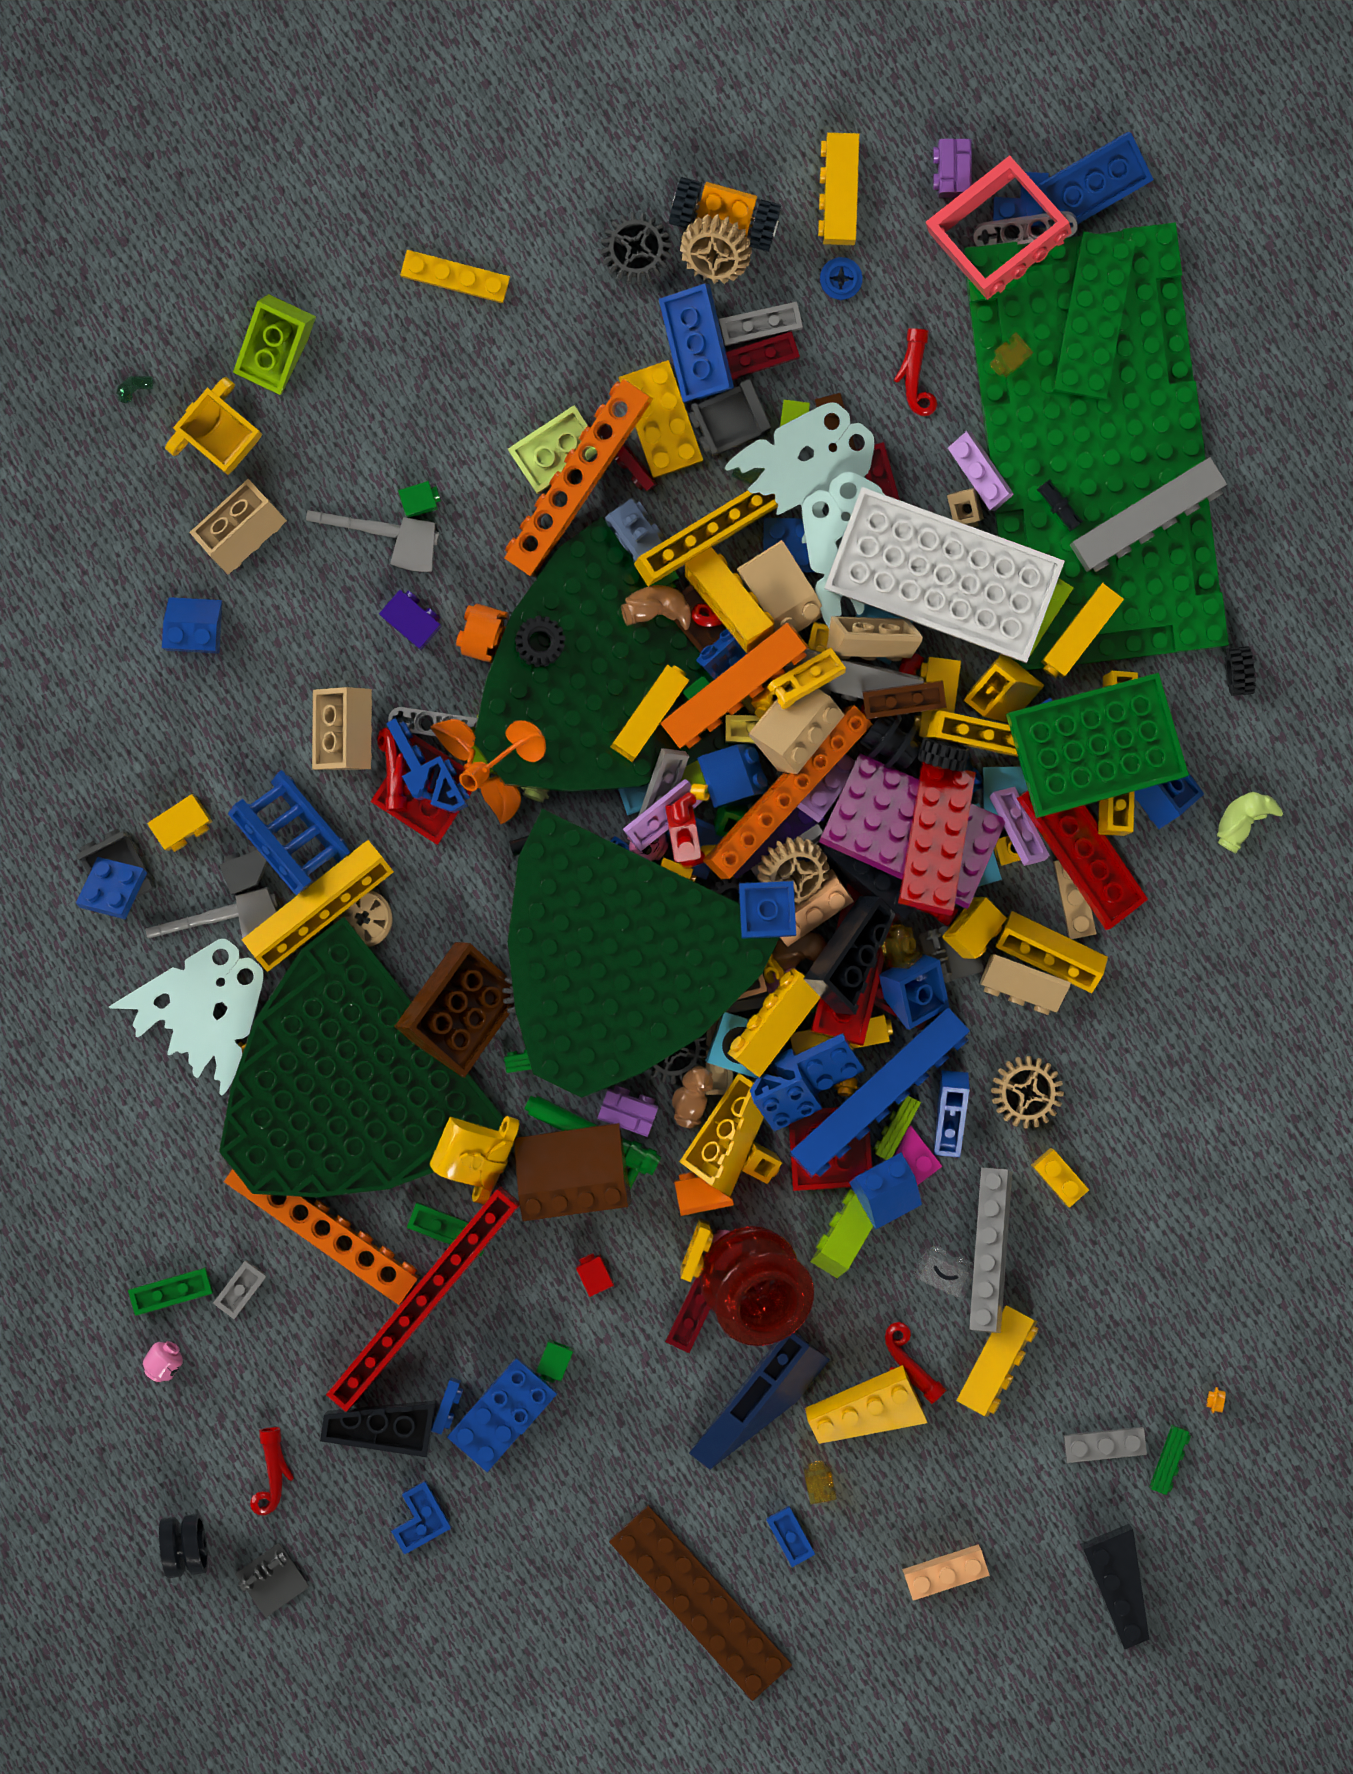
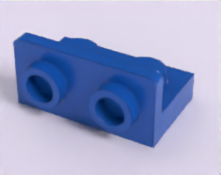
M726 628L715 643L701 651L696 661L715 680L748 653L744 651Z

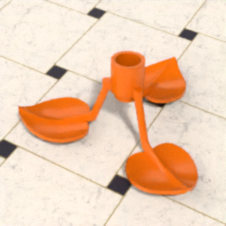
M457 719L433 724L430 728L443 746L457 759L468 760L463 766L465 771L459 777L461 785L468 791H475L477 788H481L485 802L496 814L500 824L511 819L520 807V792L517 787L504 786L497 776L489 778L490 768L514 749L526 761L536 762L540 760L546 752L545 737L540 729L527 721L513 722L505 732L507 739L513 745L488 764L484 762H474L472 764L476 753L472 748L475 745L473 740L475 741L476 737L471 728Z

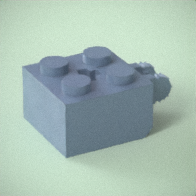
M631 498L605 517V521L635 563L639 556L662 543L664 536L655 523L653 525L648 523V513L640 502L635 504Z

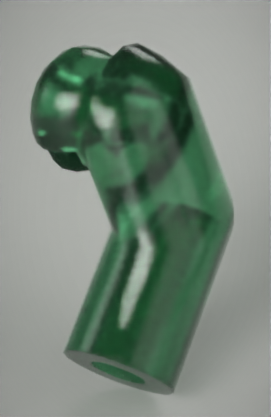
M153 376L128 377L117 387L116 394L118 395V400L121 403H129L132 401V394L137 389H153Z
M737 467L734 468L731 477L752 485L765 468H753L742 473L740 468Z

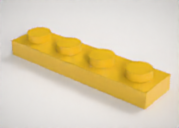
M411 250L406 251L400 274L403 278L503 304L510 281V276Z

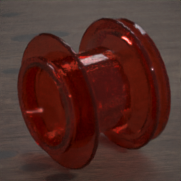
M741 1227L721 1236L712 1244L709 1251L706 1252L703 1259L704 1264L700 1272L702 1294L708 1306L716 1313L721 1328L730 1338L750 1346L771 1345L792 1335L807 1319L814 1301L812 1277L801 1262L797 1260L792 1246L779 1234L763 1227Z

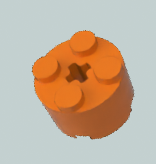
M478 603L474 606L468 605L464 615V620L467 621L464 631L460 630L456 640V646L461 647V654L492 664L493 656L497 652L506 628L504 626V619L509 620V613Z

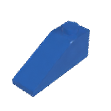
M945 1070L941 1072L934 1155L960 1157L970 1090L968 1072Z

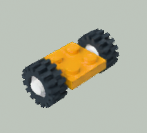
M685 177L680 178L672 203L669 224L686 229L692 223L695 212L697 213L696 219L698 217L703 219L707 214L712 219L718 214L721 220L729 216L731 224L738 222L739 230L746 229L745 237L748 235L749 228H752L749 246L769 252L777 230L782 205L761 199L756 217H753L757 200L756 195L706 182L701 201H698L702 182Z

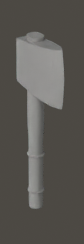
M307 511L306 521L397 538L391 565L411 571L432 572L434 545L438 544L439 532H435L436 524L433 522L403 517L402 524L395 525L323 512Z
M268 887L244 892L235 896L236 904L145 928L146 935L149 939L187 928L191 929V927L203 924H211L239 917L242 938H244L277 912V899L275 894H270Z

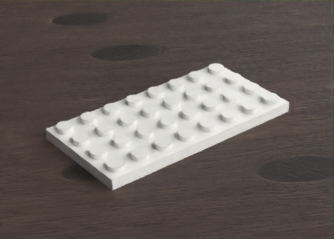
M861 487L824 589L1027 663L1065 561Z

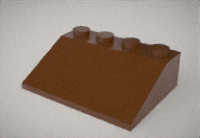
M455 942L394 1027L415 1045L461 1077H465L510 1014L507 1012V1009L513 1006L512 1003H503V999L510 998V993H503L502 989L510 988L511 984L505 982V978L508 977L471 943Z
M620 1123L515 1137L517 1186L522 1222L629 1207L632 1203Z

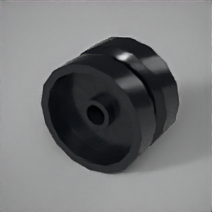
M199 1513L185 1515L181 1524L175 1517L163 1518L159 1522V1549L163 1570L167 1578L181 1577L185 1567L191 1575L207 1572V1541L203 1520Z

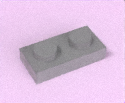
M245 1260L213 1304L235 1319L268 1275L248 1260Z

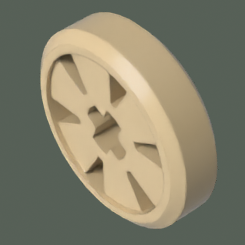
M371 890L333 920L335 924L345 917L368 947H372L383 941L389 934L393 923V914L388 901L381 894ZM364 911H367L369 913L367 917L370 918V922L368 924L363 923L360 926L357 923L359 919L356 918L357 913L363 914Z

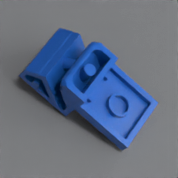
M396 718L387 722L386 724L411 769L409 773L402 777L412 796L418 800H423L424 798L431 800L430 804L432 806L452 813L468 807L469 805L466 800L470 796L461 783H456L454 776L457 775V772L449 759L444 760V758L439 756L423 765L422 763L426 759L417 745L412 746L409 739L413 738V735L408 725L404 721L400 723ZM436 783L434 793H428V787H430V789H434Z
M842 1033L797 1055L792 1048L776 1055L770 1064L778 1077L763 1073L760 1078L758 1077L755 1080L750 1093L756 1107L771 1128L776 1131L821 1110L822 1106L817 1093L864 1072L865 1069L862 1061Z
M516 1357L448 1434L447 1438L488 1472L519 1435L526 1431L558 1392Z

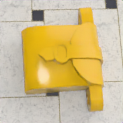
M224 377L212 390L207 387L200 397L185 410L186 413L173 427L176 432L167 442L165 449L173 456H176L190 443L224 473L229 475L255 446L263 434L224 402L235 387V384L230 379Z
M506 1116L499 1130L496 1131L449 1117L430 1162L431 1168L441 1177L474 1185L472 1201L484 1205L494 1190L500 1174L506 1168L508 1155L518 1132L519 1120Z

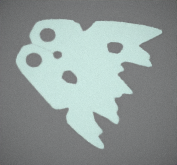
M827 403L777 428L774 433V445L767 440H757L750 444L727 463L725 470L728 471L739 467L741 472L745 473L753 468H765L758 479L748 488V491L750 493L760 492L762 495L775 494V502L778 504L776 514L779 515L797 505L802 507L804 500L818 490L829 492L831 481L842 473L852 472L865 477L871 467L874 436L861 423L850 424L849 413L839 404ZM829 413L837 414L840 419V424L835 430H829L824 425V418ZM854 434H860L864 438L865 445L860 451H854L849 446V439ZM830 443L837 445L835 452L829 450L828 446ZM805 446H809L814 450L813 458L807 461H800L798 459L800 451ZM846 482L841 486L840 494L845 499H852L857 494V488L853 483ZM818 501L813 505L812 512L815 517H826L822 511L826 502ZM843 512L841 514V519L843 521H848L850 519V514L848 512ZM805 533L802 537V543H806ZM843 537L839 538L836 541V546L838 549L840 547Z
M852 472L842 473L833 479L830 483L829 492L823 490L814 492L804 500L802 506L810 568L817 573L824 574V577L817 582L815 592L822 605L820 611L828 628L830 627L831 616H841L842 614L840 603L842 595L824 589L838 552L836 541L844 536L849 520L843 521L841 514L848 512L851 517L861 487L885 495L878 485ZM846 482L853 483L857 488V494L852 499H845L840 494V488ZM818 501L826 502L829 506V513L824 518H817L813 515L812 507ZM850 599L857 614H862L865 604Z
M218 939L185 959L184 970L172 967L110 1005L109 1008L138 1010L133 1022V1027L136 1029V1037L144 1034L157 1021L165 1020L164 1027L166 1029H173L168 1055H172L176 1051L179 1053L188 1052V1062L193 1067V1075L196 1078L201 1075L204 1067L215 1056L217 1066L214 1080L221 1082L219 1094L224 1095L234 1079L243 1054L241 1047L235 1043V1040L247 1037L251 1030L263 984V969L251 958L239 959V949L226 939ZM218 949H225L229 954V959L224 965H217L213 962V953ZM248 968L253 972L254 978L250 984L242 985L238 982L237 974L241 969ZM222 977L225 980V984L219 987L216 985V980ZM163 993H166L170 997V1003L165 1008L160 1009L154 1005V1000ZM223 1002L227 1006V1011L224 1016L216 1020L213 1016L214 1007L217 1003Z

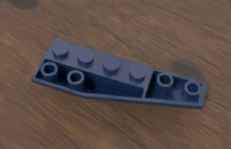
M787 1326L694 1445L689 1454L711 1470L794 1405L830 1359Z

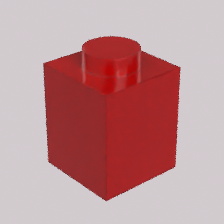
M590 1253L579 1259L580 1264L576 1266V1270L589 1297L614 1286V1282L601 1254L595 1257L593 1253Z

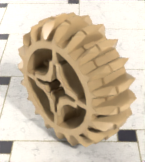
M707 214L703 219L700 217L695 219L694 223L689 224L686 232L683 233L680 251L683 252L682 260L687 261V269L695 270L694 276L700 274L703 276V281L710 278L714 284L720 279L725 284L729 279L734 281L738 275L741 276L745 272L746 266L749 265L752 247L749 246L750 238L745 237L746 229H738V222L734 224L729 222V216L721 220L718 214L713 219Z
M798 836L794 842L791 838L787 837L785 844L777 841L775 849L768 847V852L770 853L768 856L761 855L763 864L758 865L760 873L757 875V879L759 882L793 881L795 904L800 905L801 901L808 900L812 895H815L818 889H823L822 881L829 880L827 871L830 868L826 862V855L824 852H821L822 850L818 845L813 844L809 839L803 841ZM796 857H806L811 859V861H798Z
M1026 1056L1025 1064H1022L1020 1057H1016L1015 1062L1017 1066L1014 1067L1010 1061H1007L1005 1064L1009 1069L1008 1072L1001 1068L998 1069L999 1074L1003 1075L1002 1080L993 1078V1082L1000 1084L999 1088H991V1093H999V1097L993 1098L992 1103L997 1104L1001 1102L1002 1105L996 1109V1112L1002 1113L1006 1110L1007 1113L1003 1117L1005 1121L1010 1120L1014 1116L1012 1125L1018 1126L1021 1119L1023 1120V1128L1029 1127V1120H1032L1034 1127H1039L1038 1118L1047 1123L1049 1122L1048 1117L1045 1115L1047 1112L1053 1116L1057 1114L1055 1110L1051 1109L1053 1104L1061 1107L1062 1103L1055 1100V1096H1063L1064 1092L1055 1091V1087H1059L1063 1083L1060 1080L1053 1082L1052 1079L1058 1075L1057 1071H1053L1050 1074L1047 1073L1051 1068V1064L1046 1063L1040 1068L1042 1059L1037 1058L1034 1065H1032L1031 1056ZM1023 1070H1031L1023 1083L1016 1084L1009 1081L1016 1073ZM1038 1074H1041L1047 1082L1048 1095L1040 1093L1036 1087ZM1026 1085H1031L1030 1090L1040 1097L1028 1096V1099H1024V1094L1015 1089V1087L1022 1089V1087L1026 1088ZM1006 1089L1014 1091L1018 1096L1016 1111L1010 1107L1007 1101ZM1036 1100L1045 1103L1037 1112L1024 1114L1025 1108L1027 1109L1032 1101Z

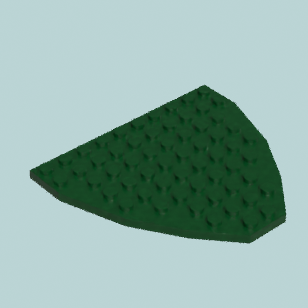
M602 517L565 542L554 553L512 612L486 677L474 732L476 738L475 741L473 740L475 747L486 762L490 763L508 747L513 745L507 739L505 732L509 725L515 721H527L537 726L545 737L546 743L544 756L536 762L524 760L514 749L492 767V770L504 786L565 792L638 788L650 783L661 748L686 751L689 755L686 764L688 766L698 761L697 758L702 755L738 745L725 743V716L730 715L727 712L720 718L723 723L711 732L708 729L703 731L699 735L701 740L690 749L687 746L679 748L660 723L633 762L610 747L667 665L670 667L677 666L687 674L685 677L689 679V682L682 692L701 677H705L709 684L714 680L697 663L696 659L700 656V652L674 620L664 615H657L646 622H637L628 626L625 624L621 605L626 604L625 599L634 592L648 586L636 569L633 558L625 550ZM536 616H541V618L550 617L549 620L558 622V627H562L563 636L565 635V646L561 655L553 664L550 663L545 667L544 665L534 667V664H526V660H522L519 657V652L516 651L515 638L521 625L531 617L532 619L536 618ZM535 632L530 637V645L536 651H545L550 647V638L544 632ZM680 695L661 722L685 704ZM742 707L740 710H738V711H737L736 713H734L733 715H749V714H748V712L745 710V708Z
M541 809L518 857L507 941L515 1012L533 1074L583 1098L643 1073L701 1037L762 975L780 937L741 939L739 903L551 812Z
M345 917L337 921L300 951L254 1020L230 1088L219 1152L252 1194L324 1197L388 1190L434 1173L430 1162L449 1117L496 1131L499 1130L504 1119L468 1073L465 1077H461L415 1045L394 1027L411 1004V1001Z

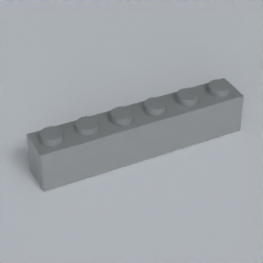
M1211 457L1076 539L1070 546L1086 572L1091 569L1098 572L1109 565L1107 559L1115 554L1118 558L1124 556L1132 550L1131 544L1138 540L1141 544L1145 543L1155 536L1153 531L1162 526L1163 530H1166L1178 522L1175 518L1184 512L1188 516L1201 508L1198 504L1206 498L1211 502L1222 495L1221 489L1227 483Z
M807 649L805 651L807 657L795 666L791 662L783 669L787 673L822 652ZM840 659L846 667V672L818 689L827 695H831V691L841 693V698L857 701V698L863 699L862 691L923 683V678L851 659Z
M981 1168L969 1330L1001 1333L1012 1172L1008 1169Z

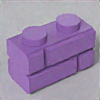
M939 139L938 147H933V163H938V174H933V190H938L939 198H956L972 186L971 139Z
M615 1085L614 1089L608 1088L597 1119L610 1124L620 1123L621 1128L648 1137L659 1107L654 1104L655 1099L640 1094L639 1098L630 1096L629 1089Z

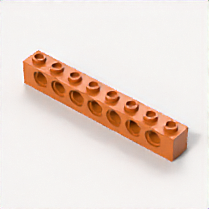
M623 379L621 383L617 381L609 392L611 398L606 405L601 404L594 415L596 418L591 428L587 426L579 437L581 443L576 450L572 449L567 454L564 460L567 464L561 472L557 471L549 482L551 488L546 495L543 493L534 505L537 509L531 517L528 515L520 526L522 531L517 539L512 538L506 546L505 551L507 554L504 558L527 575L536 576L653 401L651 396L629 381ZM624 402L628 408L627 413L623 417H618L615 413V408L619 403ZM610 425L613 431L609 439L604 440L600 435V431L603 426ZM594 447L598 453L597 458L593 462H588L585 457L586 451ZM579 469L583 475L582 480L578 484H573L571 474ZM560 492H565L568 497L567 503L559 507L556 503V496ZM546 514L551 515L553 519L552 526L548 529H544L541 525V519ZM531 536H534L538 541V546L534 551L528 550L526 542Z
M855 705L844 707L841 710L844 717L799 773L784 772L702 860L720 879H730L872 726V723L866 719V716Z
M233 1169L224 1180V1183L398 1305L401 1304L420 1277L415 1274L417 1269L406 1261L401 1264L395 1260L394 1252L385 1246L378 1248L371 1243L374 1239L362 1230L357 1233L351 1229L352 1223L341 1215H338L337 1218L328 1212L330 1208L318 1199L314 1203L307 1197L286 1196L287 1198L284 1203H277L273 1195L252 1194ZM301 1204L307 1207V1218L301 1219L296 1216L295 1208L297 1205ZM319 1220H325L330 1224V1232L328 1234H321L317 1230ZM346 1235L351 1238L352 1247L350 1249H343L339 1246L338 1240L340 1236ZM363 1251H369L374 1255L373 1264L366 1265L361 1261L360 1255ZM386 1266L394 1268L396 1278L393 1280L385 1279L382 1275V1269Z

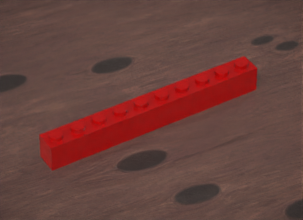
M502 1186L492 1194L326 1395L345 1412L355 1405L520 1207L519 1201Z

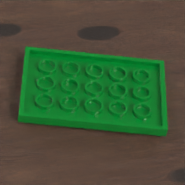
M1159 673L1006 714L1036 818L1189 776Z

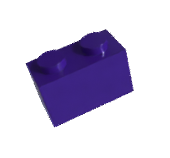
M399 590L379 615L422 651L442 627L438 623L440 617L430 608L424 611L417 604L420 600L409 590L405 594Z

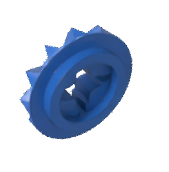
M838 257L828 261L820 274L822 290L830 298L840 301L852 298L862 285V272L859 266L853 260L845 257ZM840 268H842L844 277L853 279L845 281L842 289L838 286V281L833 280V277H838Z

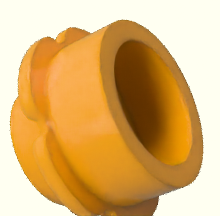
M849 1078L834 1085L833 1088L838 1090V1095L852 1096L859 1089L857 1087L858 1080L856 1078Z
M1215 1387L1214 1392L1209 1391L1206 1407L1211 1408V1413H1214V1411L1223 1412L1226 1391L1218 1390V1387Z

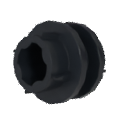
M901 714L873 718L870 721L872 726L860 738V743L868 748L867 756L873 759L880 753L885 757L882 762L885 768L889 769L893 766L899 771L902 769L906 770L919 754L923 738L916 734L917 726L911 723L906 729L899 725L902 720Z

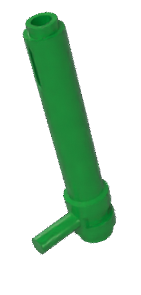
M531 1095L524 1110L528 1111V1115L561 1131L598 1126L538 1095L536 1097ZM622 1137L626 1166L630 1167L628 1179L631 1190L639 1172L644 1175L646 1173L653 1175L661 1156L657 1155V1151L651 1148L647 1150L641 1147L642 1144L635 1140L631 1142Z

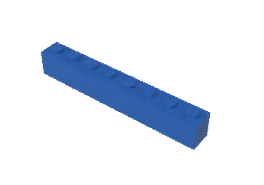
M947 1008L790 1152V1155L811 1178L815 1174L819 1177L822 1176L831 1167L828 1163L835 1156L840 1159L851 1149L848 1144L855 1137L860 1141L870 1131L868 1126L875 1119L879 1123L890 1113L887 1108L891 1104L896 1102L899 1105L910 1095L907 1090L914 1083L920 1086L929 1077L928 1070L933 1066L938 1069L949 1059L946 1054L952 1048L958 1051L968 1042L966 1036L970 1030Z

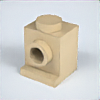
M975 488L947 495L954 521L971 527L979 526L978 521L984 519L979 495ZM965 504L971 505V513L968 514L964 511Z

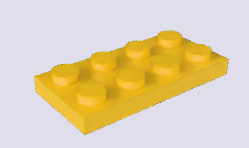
M669 360L618 377L620 383L625 379L653 398V401L635 426L652 477L657 478L703 462Z
M701 1218L698 1220L680 1267L681 1279L689 1282L692 1281L693 1276L699 1277L704 1264L702 1252H708L713 1241L710 1223Z

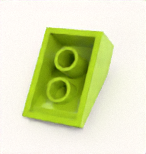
M270 294L258 300L233 373L281 395L309 339L316 316Z

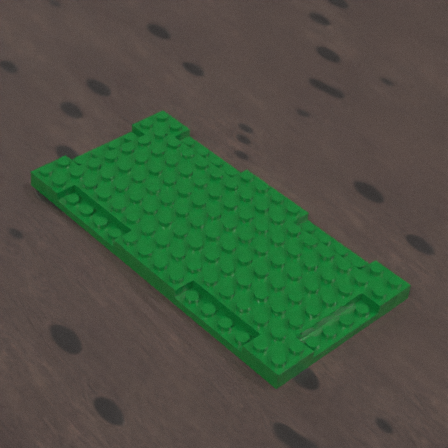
M1176 222L1125 228L1118 232L1100 234L1136 241L1106 401L1053 391L1082 236L1065 238L1063 240L1064 244L1056 245L1042 261L1032 264L1027 268L1026 273L1022 277L1013 279L1006 285L1003 292L1000 293L998 291L988 300L966 276L987 453L1014 494L995 511L998 537L1064 560L1059 579L1074 587L1031 656H1029L1027 663L1013 658L1026 671L1040 670L1045 667L1041 663L1043 658L1102 583L1124 600L1074 665L1220 648L1229 645L1223 594L1220 592L1210 506L1207 498L1198 503L1201 508L1186 516L1183 512L1175 517L1178 522L1166 530H1163L1162 526L1154 530L1155 536L1145 543L1141 544L1138 540L1131 544L1132 550L1124 556L1118 558L1115 554L1107 559L1109 565L1098 572H1095L1094 569L1086 572L1070 546L1076 539L1206 460L1183 299L1182 267ZM1017 242L969 247L964 248L963 254L986 279L1030 243L1018 245ZM1049 479L1052 480L1051 482L1064 498L1068 497L1070 500L1068 503L1083 520L1080 525L1070 532L1058 515L1050 511L1051 506L1037 491Z

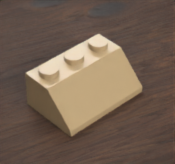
M247 479L189 533L227 574H230L253 551L259 549L265 540L273 533H276L287 520L256 486Z
M831 616L827 647L828 649L832 648L839 659H850L851 656H858L865 660L886 657L892 661H900L902 658H911L921 644L923 636L907 619Z
M789 684L785 688L786 692H789L793 690V688ZM816 689L795 701L793 705L786 709L781 708L777 698L748 735L777 771L798 774L844 717V714L830 696Z
M342 687L313 690L312 770L371 769L372 689Z
M990 954L979 985L985 986L983 992L997 997L1000 992L1010 996L1008 1001L1024 1006L1025 1002L1034 1004L1033 1010L1049 1015L1050 1011H1058L1071 982L994 954Z

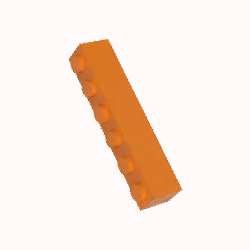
M787 622L660 724L679 748L687 746L690 749L701 740L699 735L703 731L708 729L711 732L723 722L720 718L727 712L732 716L744 706L741 701L746 697L755 698L765 690L762 686L769 679L773 681L785 674L784 667L791 662L795 666L807 657L805 651L809 649L808 645L790 622Z

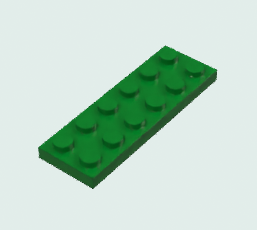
M1083 231L1053 391L1106 401L1136 241Z

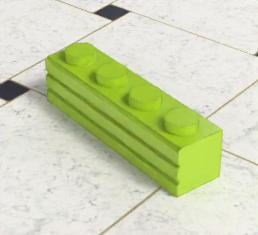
M908 1096L899 1104L896 1111H892L889 1120H891L890 1124L884 1126L881 1132L883 1135L880 1141L877 1140L873 1147L876 1155L886 1160L893 1156L921 1102Z

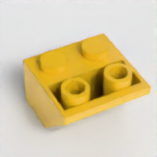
M1000 654L970 689L964 701L982 716L1008 723L1006 714L1024 709L1044 687V684L1013 659Z

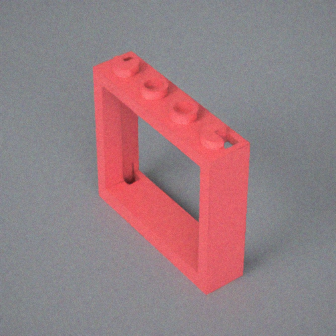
M1010 155L925 222L929 234L987 300L998 291L1000 293L1003 292L1008 283L1013 279L1022 277L1026 273L1027 268L1035 262L1042 261L1051 249L1056 245L1064 244L1063 240L1072 234L1069 221ZM1016 178L1052 218L1055 224L985 279L948 237L946 232L1007 183Z

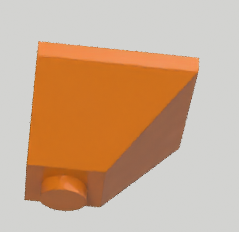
M693 1172L679 1174V1179L674 1180L681 1216L734 1205L732 1196H728L714 1188L699 1176H695Z

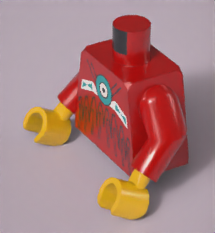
M692 784L690 792L686 793L672 805L665 806L674 861L679 862L686 869L704 863L702 860L716 846L703 845L700 849L693 805L696 803V800L707 801L710 794L705 793L708 785Z

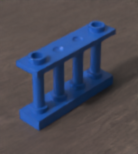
M281 770L271 781L274 788L251 805L247 804L242 798L234 804L228 815L297 896L310 884L309 874L332 857L339 863L350 851L345 841L333 832L297 789L294 780ZM282 795L292 808L269 825L264 824L257 816V813ZM299 816L308 829L287 845H281L274 834ZM316 836L326 849L305 865L299 866L291 854Z

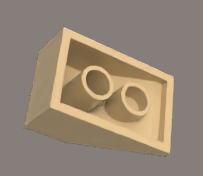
M782 540L737 568L747 590L756 596L759 607L764 612H769L775 622L773 633L787 622H790L794 629L799 632L822 617L820 611L822 605L815 591Z

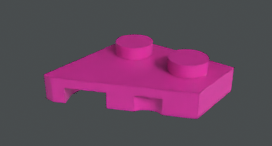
M908 1126L894 1156L902 1152L915 1175L918 1186L940 1169L942 1165L912 1126Z

